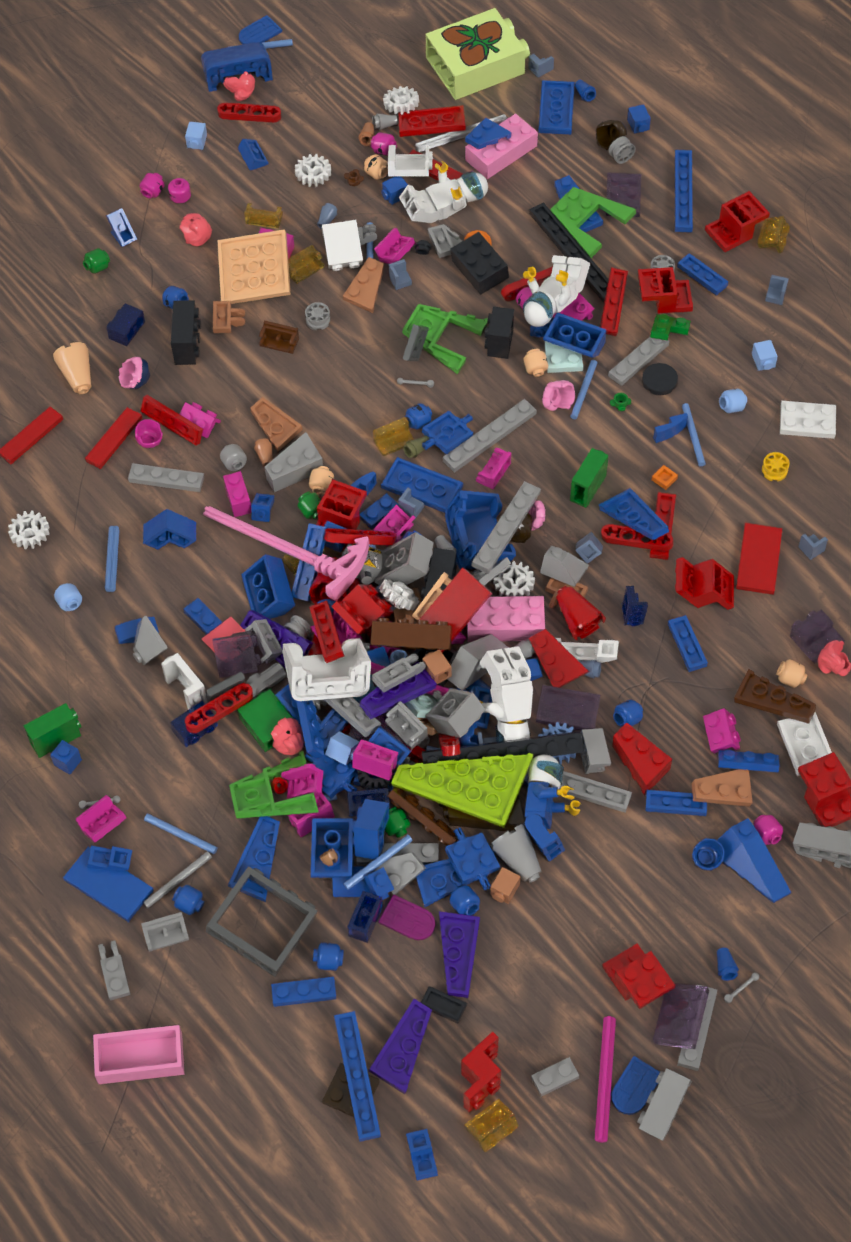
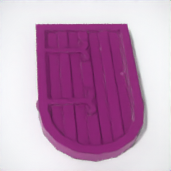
M396 895L392 896L378 921L379 924L414 940H425L432 935L435 929V918L432 913Z

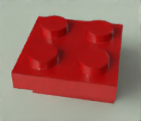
M748 191L722 204L719 219L706 225L705 231L724 252H727L752 239L755 225L769 218L770 212Z
M673 267L638 269L642 301H656L658 314L693 311L689 280H675Z
M332 479L317 507L318 522L316 525L324 526L327 521H330L346 529L356 530L360 523L359 509L367 496V491ZM346 543L345 546L343 547V549H342L343 551H344L345 548L347 547L348 543Z
M683 557L676 559L675 590L679 595L697 608L718 602L727 610L734 608V575L714 559L696 565L691 564Z
M358 584L342 601H336L331 606L357 634H368L372 630V621H377L378 618L389 617L394 612L390 608L392 605L385 598L381 599L377 595L379 593L378 590L371 584Z
M835 752L799 766L798 772L807 785L804 798L821 827H834L850 820L851 779Z
M638 943L602 964L603 969L625 1001L632 998L639 1009L675 988L674 982L652 951L645 954Z
M493 1031L461 1060V1074L472 1084L464 1093L463 1107L469 1113L473 1109L478 1110L484 1104V1099L489 1094L491 1096L494 1095L501 1087V1069L493 1062L498 1055L499 1037Z

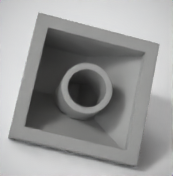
M551 546L544 555L540 573L575 587L589 565L569 552Z
M144 616L138 623L133 647L135 652L133 653L134 658L138 663H142L143 666L164 653L168 648L147 616Z

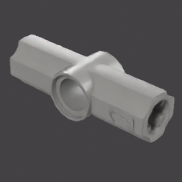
M275 663L261 674L256 673L249 677L246 684H249L253 689L252 700L259 693L271 690L273 686L287 677L280 664ZM241 691V694L248 695L247 692Z

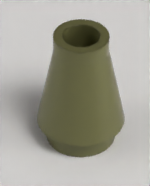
M423 436L407 441L403 446L406 456L416 458L425 449L422 443L429 440V438Z

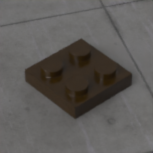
M340 1063L322 1103L354 1117L344 1064ZM368 1075L372 1095H374L380 1080Z

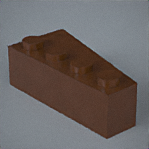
M378 618L377 621H372L371 645L374 647H382L383 645L390 648L451 650L452 626L448 625V622L436 621V625L428 624L426 620H417L415 624L409 623L407 619H397V622H389L388 618Z

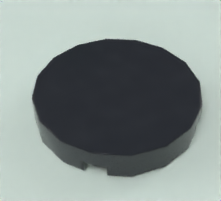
M655 363L648 366L643 372V386L654 395L669 394L677 387V372L667 364Z

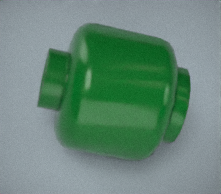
M97 248L85 254L83 266L87 271L89 270L91 273L96 274L108 268L110 258L105 250L102 251Z
M308 491L298 498L297 506L306 519L313 518L316 520L318 519L317 507L321 498L317 493Z
M397 807L389 809V820L385 827L387 835L390 837L396 836V838L406 835L408 833L407 829L411 824L405 811L397 809Z

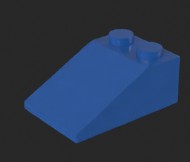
M353 818L312 819L311 878L352 877L354 854L352 840L354 833L351 832ZM333 848L337 853L338 860L336 863L333 862V866H327L319 857L324 852Z

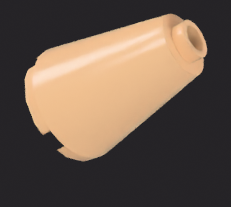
M73 342L70 343V347L65 348V346H61L53 353L54 361L75 393H87L91 388L89 352L86 344Z

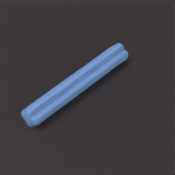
M110 526L108 532L105 576L106 592H114L116 590L119 545L118 526Z

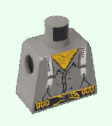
M347 547L342 553V557L349 553ZM369 547L366 561L356 577L361 579L363 584L372 583L382 569V550Z

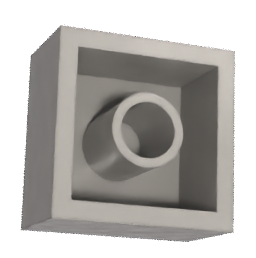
M450 688L429 711L426 718L438 733L461 738L468 732L473 723L480 719L481 714L486 709L474 693Z

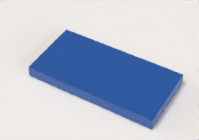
M542 80L538 133L571 135L575 82Z
M397 457L384 478L381 488L402 496L407 488H410L412 497L423 502L428 507L445 513L447 506L459 490L463 488V482Z
M88 846L63 877L64 881L129 922L143 905V902L154 891L153 887L126 870H103L87 867L90 847Z

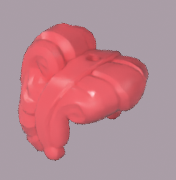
M245 71L239 79L237 77L225 78L223 85L227 90L234 93V98L237 101L241 102L252 94L255 87V78Z
M197 213L184 216L179 227L184 234L186 243L196 247L207 242L212 233L210 224Z
M833 640L827 643L818 656V667L823 673L829 674L832 671L836 675L846 676L850 672L851 663L847 655L841 652L844 645L843 641Z
M283 718L278 721V725L271 732L274 740L272 746L283 755L299 753L305 743L302 727L293 718Z

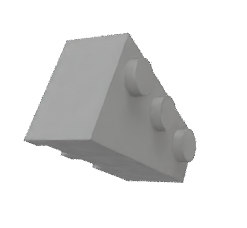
M306 432L265 466L266 480L274 492L310 477L313 469L323 466L322 457Z
M492 634L461 646L451 664L452 677L448 678V680L463 691L488 672L479 663L487 651L504 650V648L509 647Z
M799 823L793 841L796 854L820 862L822 859L834 862V867L840 868L841 865L851 868V830L842 831L831 826L821 827L814 823Z
M667 1068L665 1072L660 1071L656 1083L659 1084L656 1092L651 1091L647 1099V1103L650 1105L646 1112L642 1111L637 1121L640 1124L639 1129L664 1141L678 1108L682 1104L684 1095L692 1083V1080Z

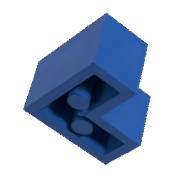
M166 509L143 524V544L157 550L169 542L186 548L196 541V522L172 510Z
M365 799L362 807L359 806L357 820L353 821L351 832L354 833L352 842L353 847H355V856L375 860L381 855L384 848V830L389 820V803Z

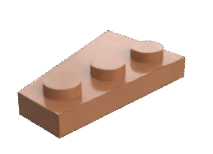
M368 257L344 293L343 300L373 313L384 271V263Z
M264 397L250 408L252 415L277 452L303 430L301 424Z
M738 769L694 779L691 783L693 801L748 807L753 803L749 770Z

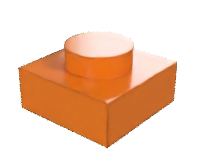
M665 465L652 476V481L665 490L678 479V474Z

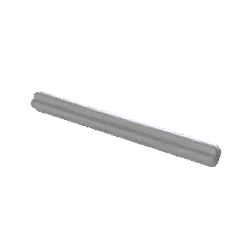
M502 114L490 118L489 120L499 125L500 123L505 121L507 117L505 114ZM481 122L466 126L465 131L448 132L417 142L415 144L416 151L422 152L426 150V146H429V149L465 138Z

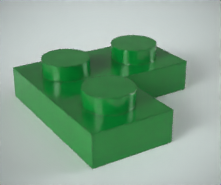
M656 314L650 337L668 341L670 332L688 335L691 321L681 317L674 318L665 314Z

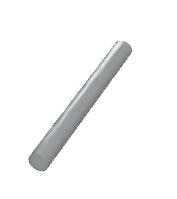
M208 851L146 899L143 904L147 908L155 904L212 858Z

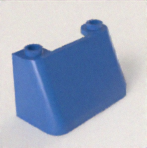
M260 42L206 51L201 56L209 92L217 91L218 83L221 82L222 84L224 81L223 77L244 74L245 71L248 73L255 71L256 77H259V75L263 76L265 82L273 80L270 57L264 44Z
M459 490L447 506L445 519L452 545L457 551L459 569H477L472 567V561L498 523L496 517L502 511L503 506L499 494ZM508 543L497 561L506 557L510 562L514 559L516 550L512 544Z

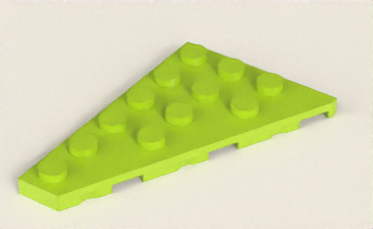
M533 754L399 765L391 784L450 808L505 827L532 762Z

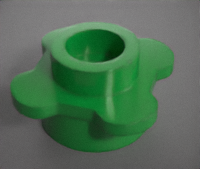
M617 393L614 399L610 400V405L615 406L619 411H625V407L631 404V399L625 393Z

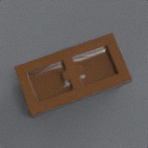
M264 321L259 337H261L259 345L261 347L290 354L294 353L299 341L298 328L270 321Z

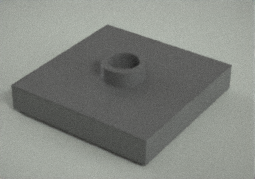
M413 324L404 352V360L419 361L429 327Z
M239 672L207 689L206 697L208 703L237 685L244 683L245 677L243 673Z

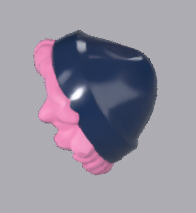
M132 357L122 363V367L119 368V382L121 386L129 389H139L147 383L150 378V371L145 359Z

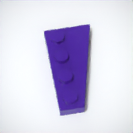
M254 610L248 611L240 625L245 629L255 620L267 619L282 650L283 644L296 643L302 648L304 656L308 654L314 644ZM282 653L275 659L286 669Z
M417 660V662H415L411 666L419 664V661ZM424 669L418 675L407 679L384 693L379 687L375 688L360 701V707L371 720L390 711L400 701L404 704L436 689L437 683Z
M439 911L447 994L469 998L480 917Z
M413 999L369 1069V1072L403 1094L407 1091L432 1009L416 999Z

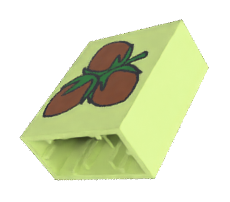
M496 8L426 33V58L455 100L525 74V59L530 56L528 44L524 39H517L511 20L509 18L503 19Z

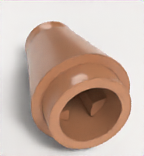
M365 123L359 134V141L364 146H370L372 137L375 135L372 123Z
M266 438L257 440L254 449L263 467H265L273 460L272 443Z

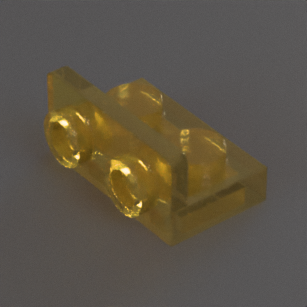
M784 216L767 218L763 221L757 243L759 249L776 247L778 253L783 252L784 246H786V237L790 231V226Z
M499 1098L465 1124L467 1131L479 1142L484 1152L494 1147L519 1126L514 1113Z

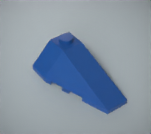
M749 818L732 826L717 839L725 850L722 863L727 867L730 866L742 879L745 878L756 890L771 902L775 903L791 894L770 852Z

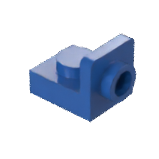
M256 493L251 504L252 520L270 521V511L274 504V495Z

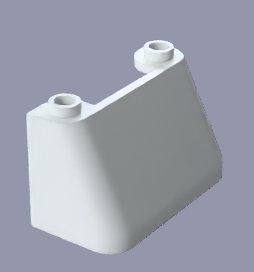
M356 638L344 641L342 649L345 656L329 663L325 662L323 655L303 656L302 648L296 643L283 644V657L292 697L297 701H310L365 695L370 688L371 660L361 639Z

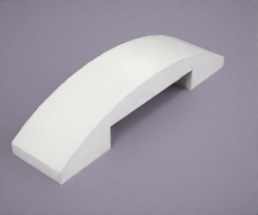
M556 638L578 661L596 660L603 663L617 660L619 641L599 640V644L561 642V638Z

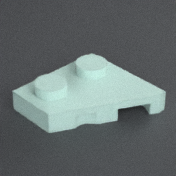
M545 341V354L549 365L547 373L583 371L582 354Z

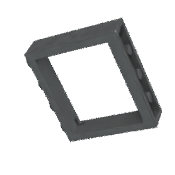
M248 866L207 924L206 933L276 977L316 918L318 911L312 903L308 901L303 902L293 891H286L276 880H269L264 877V874L259 869H252ZM248 879H251L307 915L276 961L218 924Z

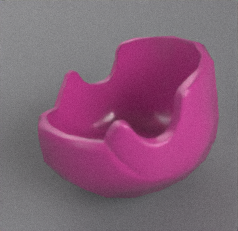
M144 419L138 422L135 429L137 443L144 448H154L160 444L163 435L160 424L152 419Z

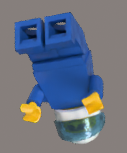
M542 754L532 759L528 769L529 786L525 807V826L534 843L548 862H550L565 851L555 831L550 834L547 830L551 829L552 813H565V811H568L571 815L576 816L579 814L580 809L573 807H579L580 802L573 800L570 805L554 803L553 798L559 795L570 800L574 799V796L567 795L569 790L574 789L569 786H562L559 789L563 781L564 767L554 757Z

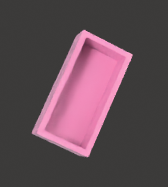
M516 113L499 124L512 132L510 139H506V137L498 140V143L487 145L479 150L470 144L465 146V161L486 179H489L537 147L538 132Z
M544 596L489 597L467 623V641L473 642L490 634L500 641H526L529 637L545 629Z
M179 1025L93 1035L95 1078L98 1084L185 1075L183 1039Z

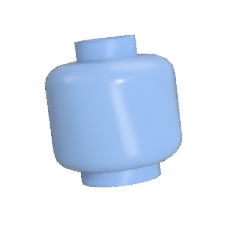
M738 388L724 391L719 398V405L726 413L743 411L747 403V396Z
M71 583L62 584L55 591V600L64 611H73L82 603V595L77 587Z

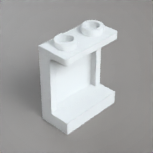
M389 145L388 176H429V170H432L433 151H429V146H426V154H396V145Z
M356 220L322 225L328 269L339 271L343 267H360L363 264V257Z
M176 653L173 656L167 657L161 664L165 681L170 684L178 679L186 688L183 692L187 709L190 713L207 704L208 701L203 683L181 656Z

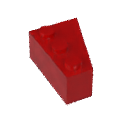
M628 723L614 734L612 747L623 764L627 766L632 774V778L634 781H637L645 796L647 790H651L671 769L672 758Z

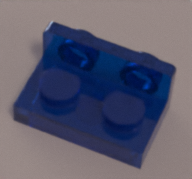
M626 586L622 602L624 625L639 626L644 624L648 602H639L638 593H635L634 586Z

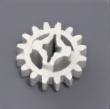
M399 86V89L394 87L393 91L388 90V94H384L383 102L385 109H388L389 113L394 111V114L398 112L401 115L404 112L410 113L409 110L414 111L415 107H418L419 95L417 91H414V88L408 89V86L405 88Z
M309 154L308 158L303 156V160H298V164H295V176L298 181H302L303 185L308 183L309 187L312 184L318 186V183L323 185L324 180L328 181L329 176H331V164H329L328 159L324 160V156L319 158L318 154H315L314 157Z
M24 511L23 516L17 514L18 519H11L12 524L8 525L10 530L8 533L12 543H16L17 547L23 545L24 549H27L28 546L34 549L35 544L41 546L40 541H46L45 535L50 534L48 530L50 527L46 517H42L41 513L35 515L34 511H31L30 514Z
M513 561L512 565L507 566L494 578L495 591H499V596L504 594L506 597H519L524 594L529 596L530 590L534 589L535 577H533V571H529V566L522 567V562L516 565L515 561Z
M385 579L379 587L385 600L398 609H404L405 607L407 610L411 609L413 611L419 603V598L415 596L414 591L400 581L393 582L390 579Z

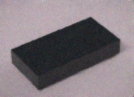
M430 986L421 1001L422 1004L432 1009L431 1012L457 1024L467 1007L466 1002Z

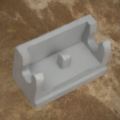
M267 619L255 620L245 628L246 633L251 632L264 655L260 659L262 663H270L283 653Z
M401 701L386 714L388 718L385 720V723L411 750L428 736L427 727Z
M603 728L581 730L583 752L580 754L585 774L605 771V767L611 765Z
M182 912L141 923L149 952L189 940Z

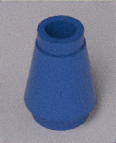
M578 80L575 83V88L582 100L590 102L596 97V90L593 86L583 80Z
M718 949L716 952L718 975L724 981L735 979L738 976L737 972L739 969L729 949Z

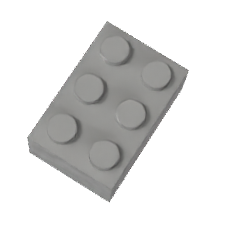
M415 532L382 550V569L375 579V583L380 585L385 579H390L393 582L400 581L404 585H408L427 575L430 558L433 554L434 542Z

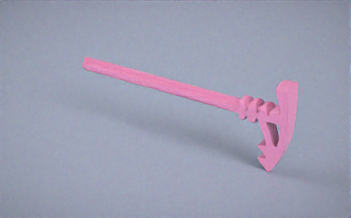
M206 506L204 508V516L314 566L315 571L335 579L327 584L325 588L327 596L335 601L353 583L368 555L369 538L367 536L355 539L356 545L347 547L349 553L335 561L332 557H328L325 554L318 556L213 507Z

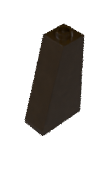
M519 793L505 827L448 806L443 807L444 819L448 818L449 826L506 832L514 830L516 832L514 827L525 824Z

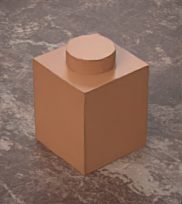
M440 649L435 652H429L422 658L426 664L425 670L437 684L452 677V667Z
M502 867L491 886L490 895L500 903L505 902L509 904L520 885L521 876Z

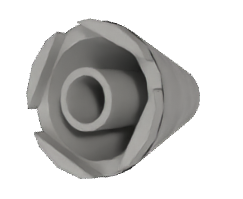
M525 824L514 827L516 832L514 830L511 832L507 831L494 840L490 847L517 875L521 876L524 882L529 881V883H532L540 878L539 873L542 871Z

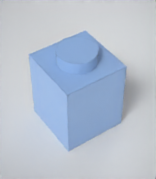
M189 122L185 135L187 148L203 150L207 137L206 124Z
M767 340L754 343L752 356L758 371L774 368L778 356L772 341Z
M339 731L330 738L325 755L347 765L353 760V753L359 741Z

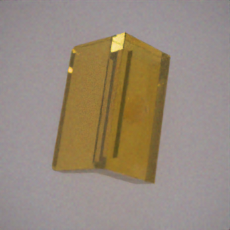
M406 417L373 430V441L382 456L403 449L407 441L414 440L409 431V422Z

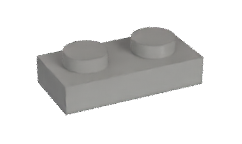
M569 1057L531 1075V1079L542 1097L579 1079V1074Z

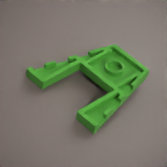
M573 187L551 208V212L589 257L592 258L602 248V244L579 229V227L599 208L623 224H626L636 214V209Z
M418 304L404 326L402 333L409 338L413 324L429 327L423 349L458 374L466 362V357L437 345V341L449 322L481 336L488 325V318L482 320L475 318L474 315L467 314V316H463L455 311L444 312L440 311V308Z
M299 752V756L290 759L288 757L282 760L281 764L270 768V766L266 767L262 773L254 777L251 774L230 784L229 787L236 818L319 812L314 792L274 802L270 780L275 777H281L282 772L288 771L290 768L304 766L306 764L304 752Z

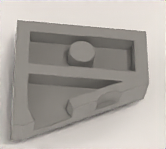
M444 224L428 228V235L439 258L451 255L450 248L462 242L459 235L452 232Z
M413 852L391 857L375 869V871L384 867L394 887V890L391 892L393 895H396L421 874L426 867Z

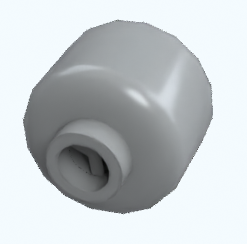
M237 444L225 446L220 453L221 461L230 471L240 470L247 462V456Z

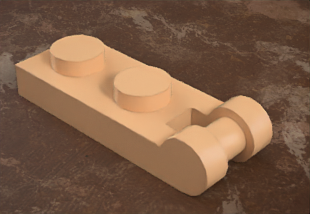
M444 572L412 614L415 619L419 620L444 591L440 588L441 585L444 583L448 586L452 581L448 574Z

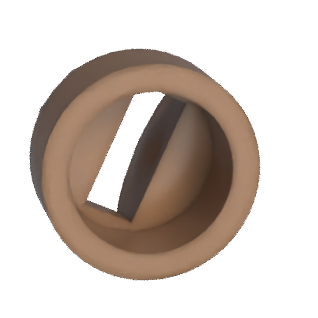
M333 848L324 852L319 857L327 866H333V862L336 863L338 860L337 853Z

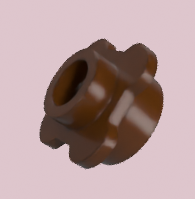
M357 169L344 174V178L347 179L350 186H358L364 180V177L359 174Z

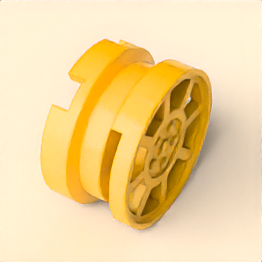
M772 452L766 455L762 466L764 477L769 481L777 480V482L785 479L788 473L789 459L779 452Z

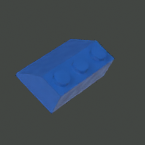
M557 313L543 340L594 358L599 356L605 344L606 329Z
M265 554L241 574L251 610L272 619L285 615L295 606L281 558Z

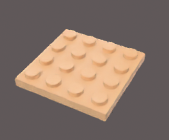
M285 230L218 240L221 301H231V304L291 295L287 235Z

